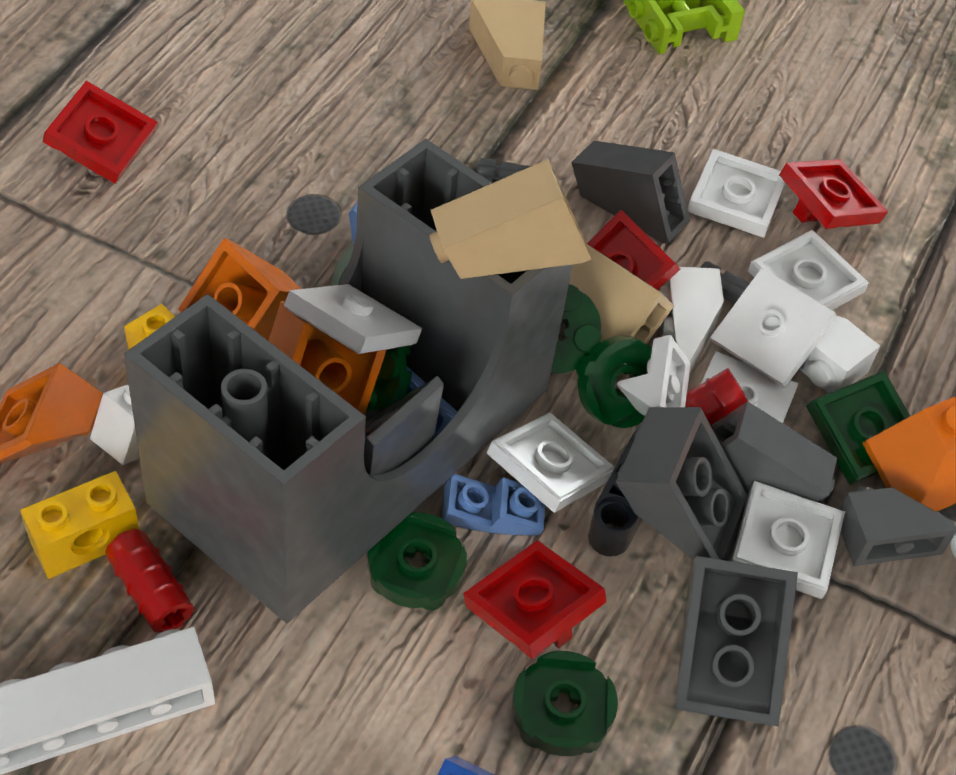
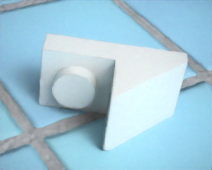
M671 335L653 339L651 359L647 362L648 374L617 382V386L634 408L644 416L649 407H685L691 363Z

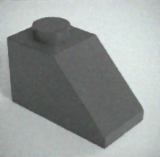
M871 487L856 489L847 494L840 510L845 511L841 534L853 566L942 555L956 533V526L953 521L893 487L875 490Z

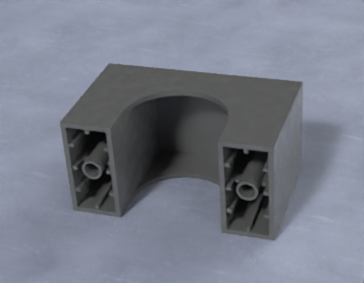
M424 139L358 186L356 239L347 269L339 285L349 284L422 328L417 343L409 345L411 354L405 355L407 367L425 383L438 376L444 383L442 398L457 411V414L441 433L412 459L392 471L378 475L367 474L364 466L365 424L374 414L384 408L368 411L364 416L208 294L124 353L146 503L286 624L547 392L573 265L460 279L450 261L441 263L429 237V234L437 231L431 210L492 183L427 139Z

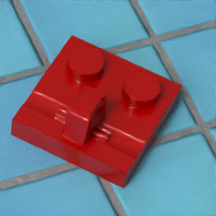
M86 80L46 129L42 142L63 152L69 158L117 184L154 134L158 122Z
M841 159L787 162L779 174L799 198L793 214L801 223L819 221L825 229L840 226L851 227L880 224L888 213V210Z
M622 210L587 243L658 291L680 270L678 265Z
M538 540L463 593L465 605L469 610L508 641L515 644L531 659L552 643L557 648L563 646L572 639V628L607 602L604 587Z

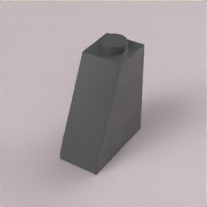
M593 141L571 162L581 197L614 216L622 210L647 235L659 242L669 244L690 222L675 152Z
M747 401L712 426L747 495L754 481L816 502L825 500L832 492L835 484L833 474L837 457Z

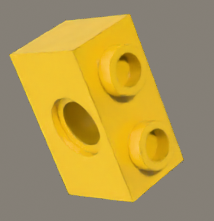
M116 471L20 510L30 543L47 579L106 555L107 546L119 534L131 529L140 530L135 506Z

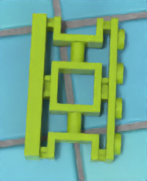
M623 0L631 18L636 20L644 33L646 41L652 44L658 55L667 52L668 43H671L674 48L679 47L683 32L702 28L707 30L712 39L721 37L724 42L737 40L745 10L737 0Z

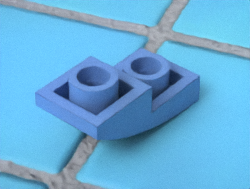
M454 474L444 484L441 518L453 526L506 535H540L544 531L545 504L520 482L503 477L496 486Z

